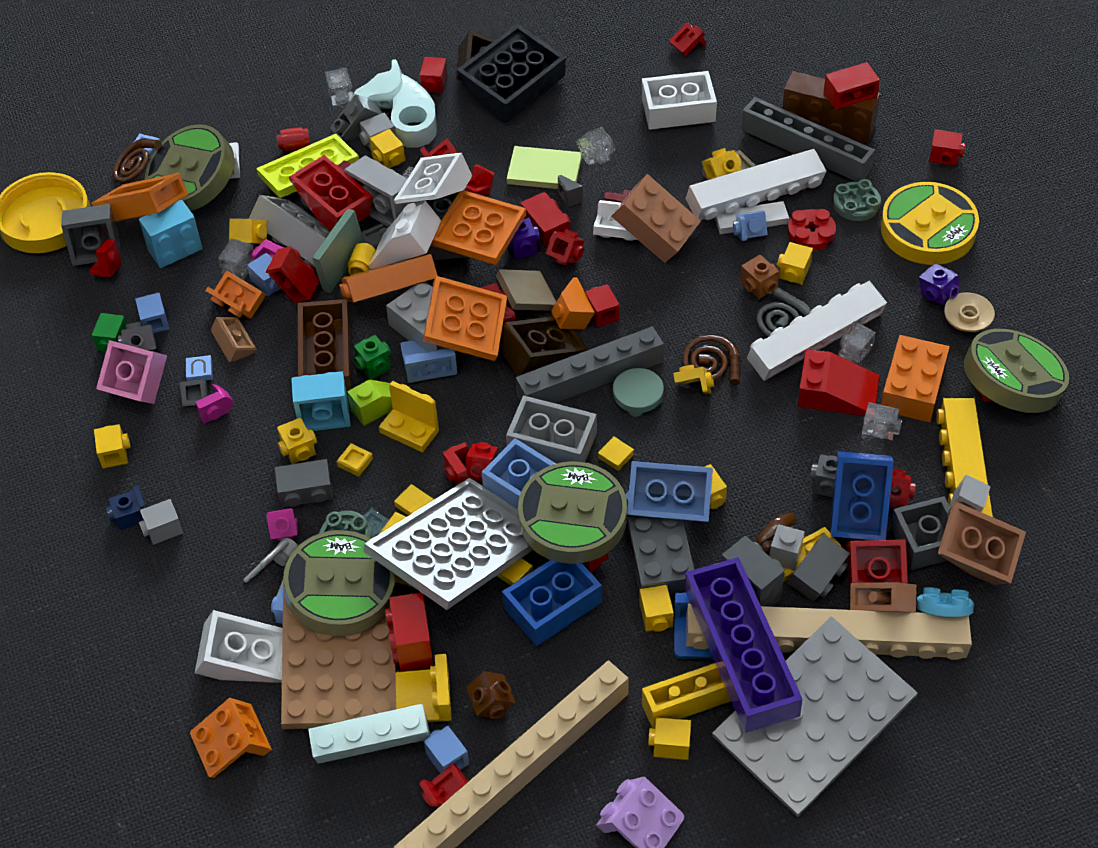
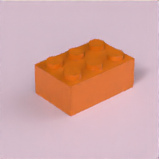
M899 335L883 391L880 411L931 422L950 346Z

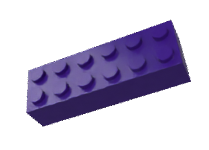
M739 557L685 572V592L744 732L747 733L800 717L803 699Z

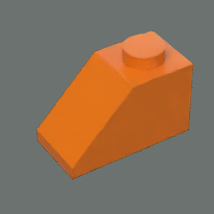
M573 277L553 306L552 313L560 329L585 330L595 313L578 278Z

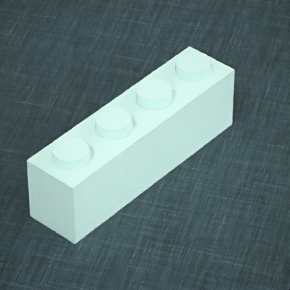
M423 704L308 729L313 758L318 764L426 740L430 736Z

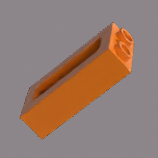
M180 173L121 185L93 201L92 205L110 204L114 221L159 213L189 194Z
M423 254L341 278L343 284H339L343 298L348 299V302H357L434 279L437 276L432 255Z

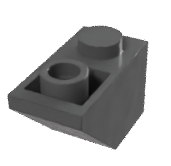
M355 94L330 129L346 142L359 137L361 132L360 122L380 115L382 112L375 101Z

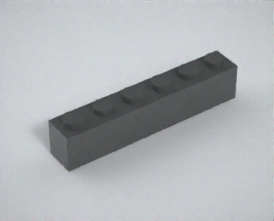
M756 97L743 109L741 130L794 154L815 149L825 168L856 182L865 179L872 170L875 150Z
M649 327L516 377L517 397L520 402L523 396L551 403L563 401L613 382L618 375L626 370L633 368L647 369L663 363L664 343L654 327Z

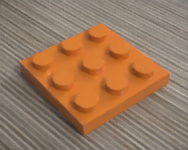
M462 190L458 193L441 220L431 246L497 265L524 220L526 208Z
M436 276L433 282L422 341L495 361L498 356L507 296Z

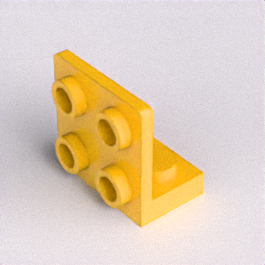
M392 381L389 384L393 409L379 426L380 433L423 453L439 432L435 400L427 394H420L412 390L405 384H398Z
M446 654L435 655V666H430L429 670L395 673L396 709L423 704L428 723L452 720L449 669Z

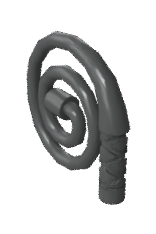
M778 287L774 291L773 296L787 304L772 302L761 307L756 317L758 326L766 336L770 337L774 330L779 327L784 329L788 325L789 317L787 313L781 310L770 311L766 315L765 322L772 331L770 332L762 320L763 313L766 310L782 308L789 311L794 318L799 317L797 311L804 314V316L809 315L811 311L809 306L804 301L796 299V297L791 294L789 295V293ZM775 315L782 316L774 326L771 318Z

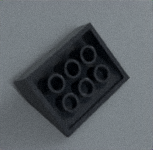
M516 24L459 67L457 74L486 109L506 123L565 76L566 57L519 24Z

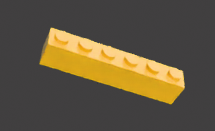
M943 398L941 409H937L936 413L937 424H941L942 427L939 432L940 445H944L945 449L942 452V464L947 466L948 470L945 474L946 488H950L951 492L948 495L949 506L955 489L966 474L988 485L974 398ZM988 493L985 506L981 512L993 517Z

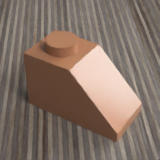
M897 582L851 583L850 610L916 613V585Z

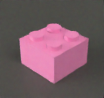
M109 340L96 389L154 404L167 355Z

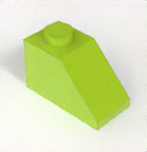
M368 380L347 391L351 411L363 426L384 416L393 409L389 389L390 383Z

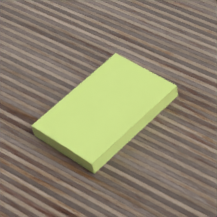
M514 146L507 175V184L558 189L557 178L559 175L577 182L582 152Z

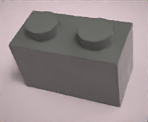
M327 459L275 467L277 492L281 508L295 507L312 502L320 503L333 499Z
M822 534L787 583L812 602L819 595L824 598L833 587V584L830 582L834 575L839 577L848 566L844 561L850 553Z

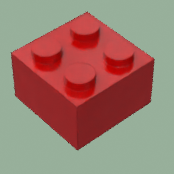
M423 593L389 597L391 608L385 609L393 663H399L401 672L430 669V666L434 665Z

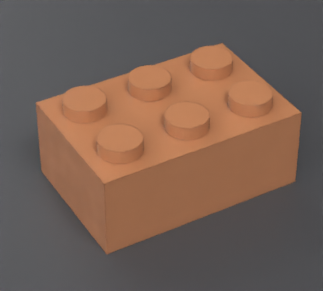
M648 174L633 187L611 216L664 263L680 250L700 223V220Z

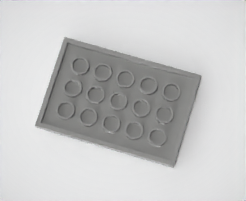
M468 478L366 542L363 552L448 610L533 549L528 545L521 533L518 509L473 479Z
M832 616L786 660L803 699L800 717L745 733L735 710L712 733V736L797 817L918 694Z

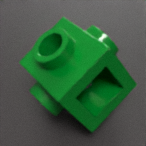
M376 335L362 340L354 346V363L369 380L391 369L389 360L391 351L385 342H381Z

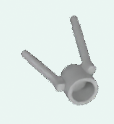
M283 538L274 550L244 578V582H249L272 560L281 566H285L290 555L298 545L292 539ZM283 581L281 583V586L278 590L276 597H278L281 587H283Z

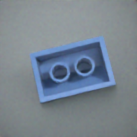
M632 461L627 515L709 522L713 468Z

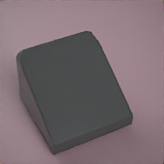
M559 175L557 178L558 193L565 205L570 207L582 203V185L563 175Z
M206 379L180 382L182 407L195 406L196 401L208 396Z

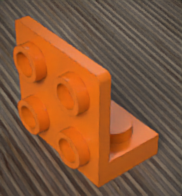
M232 698L227 699L190 732L206 772L212 778H215L245 752L265 756L272 750L252 705Z

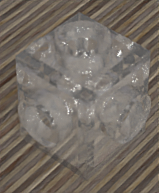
M603 126L590 130L575 141L580 149L582 158L587 161L588 165L593 163L601 165L610 159L609 155L616 151L612 138L606 133Z

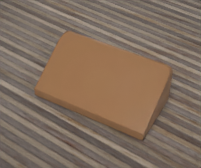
M216 317L211 332L229 362L237 361L257 351L238 317Z

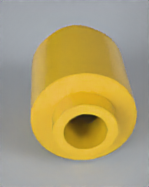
M368 243L355 245L348 262V272L350 275L371 270L368 266L376 251L372 245Z

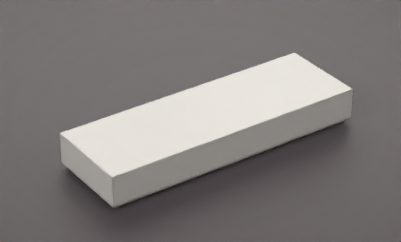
M781 201L738 208L733 213L723 212L714 218L719 233L725 234L734 232L733 221H736L735 214L765 211L767 227L789 224V216L784 202Z

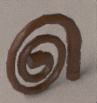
M142 138L131 143L120 155L114 166V179L117 182L126 183L139 176L146 168L149 160V153L143 148L160 149L162 142L160 140ZM144 154V159L141 156L136 155ZM119 168H120V174H121L122 176H124L125 178L119 177V174H118Z
M706 335L692 340L685 347L683 366L689 365L688 355L696 344L705 341H714L722 344L729 352L730 383L732 385L740 383V355L731 341L720 336ZM706 345L692 352L690 358L691 365H694V368L699 367L696 362V358L699 355V364L712 363V367L707 369V372L711 373L717 369V360L714 357L700 353L710 351L719 355L722 360V366L718 373L712 375L713 381L721 378L725 373L728 361L727 356L722 350Z

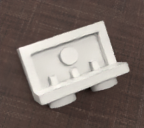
M600 200L593 234L604 238L619 237L629 241L638 240L611 217L621 203Z

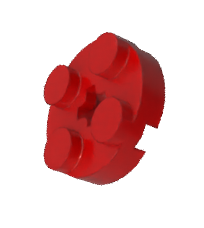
M807 209L793 212L788 224V237L792 243L795 241L803 246L813 248V251L824 249L835 238L836 224L827 210ZM807 228H814L815 232H811Z

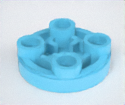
M926 587L923 589V594L917 597V609L936 616L962 617L973 613L974 602L968 598L969 592L965 590H952L951 593H940L938 588Z

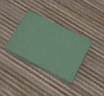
M347 209L312 257L324 292H332L348 269V262L355 245L364 243L355 210Z

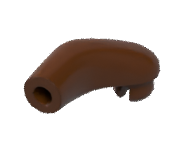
M786 513L776 517L766 525L755 542L762 547L765 553H769L772 545L771 540L774 538L778 524L792 527L796 523V517L793 513Z

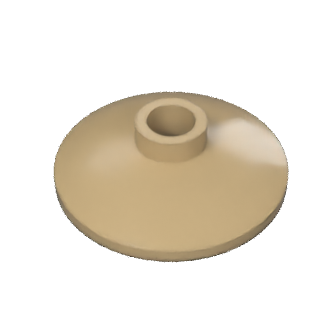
M959 293L954 299H949L944 308L947 321L953 327L965 332H978L988 328L995 316L992 304L985 297L975 293Z

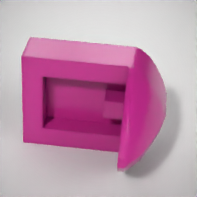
M212 384L215 393L195 402L199 416L204 424L228 413L234 403L229 393L215 384Z

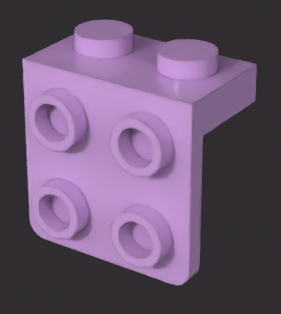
M646 777L625 780L617 789L618 796L615 800L608 803L601 811L600 815L602 818L596 826L604 833L618 831L635 848H664L683 822L684 814Z

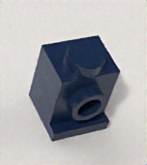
M139 486L133 487V491L109 498L111 506L106 507L110 521L117 522L119 530L137 525L140 521H143L140 510L146 508Z

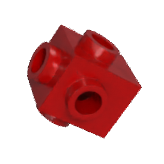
M565 229L564 232L554 231L549 240L546 254L554 257V261L562 265L577 263L584 253L583 245L585 240L578 238V233Z
M893 469L891 489L893 487H899V489L896 491L891 490L889 508L896 509L900 508L901 505L908 506V499L914 498L915 483H911V477L906 475V471Z

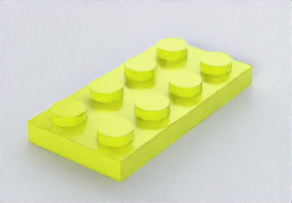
M334 134L256 169L258 176L279 198H282L297 191L290 182L289 176L321 156H327L338 166L343 160L351 164L359 160V155L337 134Z

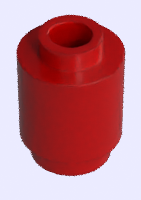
M308 128L280 130L281 135H276L279 149L283 148L284 152L297 151L310 145Z

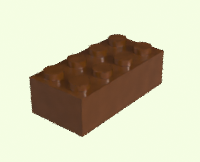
M792 71L784 88L782 109L849 139L868 144L876 125L880 100L879 92L876 98L835 109L824 93L825 79Z
M347 299L298 303V377L343 371L346 391L351 390V322Z

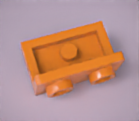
M229 271L225 272L214 290L209 287L205 290L212 295L210 300L221 307L224 304L229 305L228 311L239 318L243 314L251 319L266 296L265 293Z

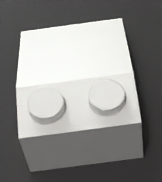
M462 153L421 158L394 199L395 203L438 199L464 190L472 174Z
M426 200L409 203L389 226L368 266L370 269L427 253L441 220Z
M213 610L203 626L195 673L220 680L282 683L283 628Z

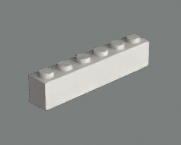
M811 149L690 185L685 199L692 213L699 220H710L724 212L733 213L738 208L753 207L762 201H773L779 196L785 194L792 195L808 187L815 188L821 184L826 169L815 149Z
M870 281L862 285L858 283L851 287L848 293L843 296L841 294L834 296L827 305L823 307L818 305L810 311L809 315L805 317L799 316L786 328L779 327L770 334V337L764 340L760 338L753 342L747 359L765 381L804 359L806 349L818 351L881 315L887 302Z

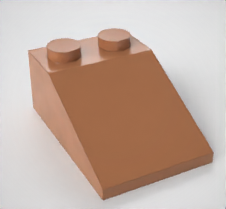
M953 502L938 554L968 574L993 585L1010 584L1026 532L959 502Z

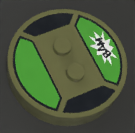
M201 124L187 126L168 136L162 142V147L153 152L146 167L145 180L180 173L189 194L180 200H183L188 209L193 211L212 201L226 186L234 167V152L226 139L213 127Z
M990 329L981 332L974 338L964 359V369L967 377L983 395L1004 407L1020 412L1039 413L1052 409L1059 402L1069 383L1067 367L1056 352L1038 339L1014 330Z
M576 461L553 464L537 472L523 487L518 501L520 530L528 545L547 559L568 564L589 562L607 554L622 538L627 524L626 495L617 479L596 465Z
M328 531L310 537L292 552L284 569V595L290 612L301 624L321 634L346 636L362 632L383 618L386 614L385 609L390 608L389 597L394 596L395 574L363 552L365 543L371 540V538L351 531Z

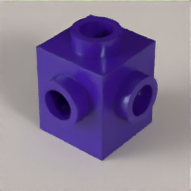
M530 218L522 221L507 247H510L514 259L537 254V241L540 240L537 226L533 227Z
M936 263L919 276L921 295L942 306H945L949 299H954L960 293L958 274Z

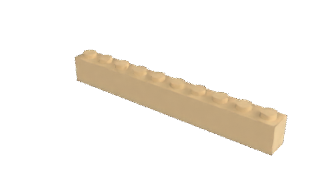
M688 603L686 646L696 649H707L709 646L692 606ZM761 606L782 653L796 651L831 616L875 655H891L893 657L919 656L924 659L947 657L951 660L967 658L972 645L969 615L944 617L912 612Z
M608 660L396 844L394 848H456L628 695L629 678Z

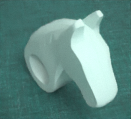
M396 59L391 61L390 71L377 74L372 80L354 92L353 96L357 94L375 101L381 109H392L391 122L395 128V135L402 142L403 146L422 147L429 144L435 138L437 132L435 104L428 92L420 84L401 73ZM411 122H420V123H421V124L415 125V126H408V125H406V124L411 123Z

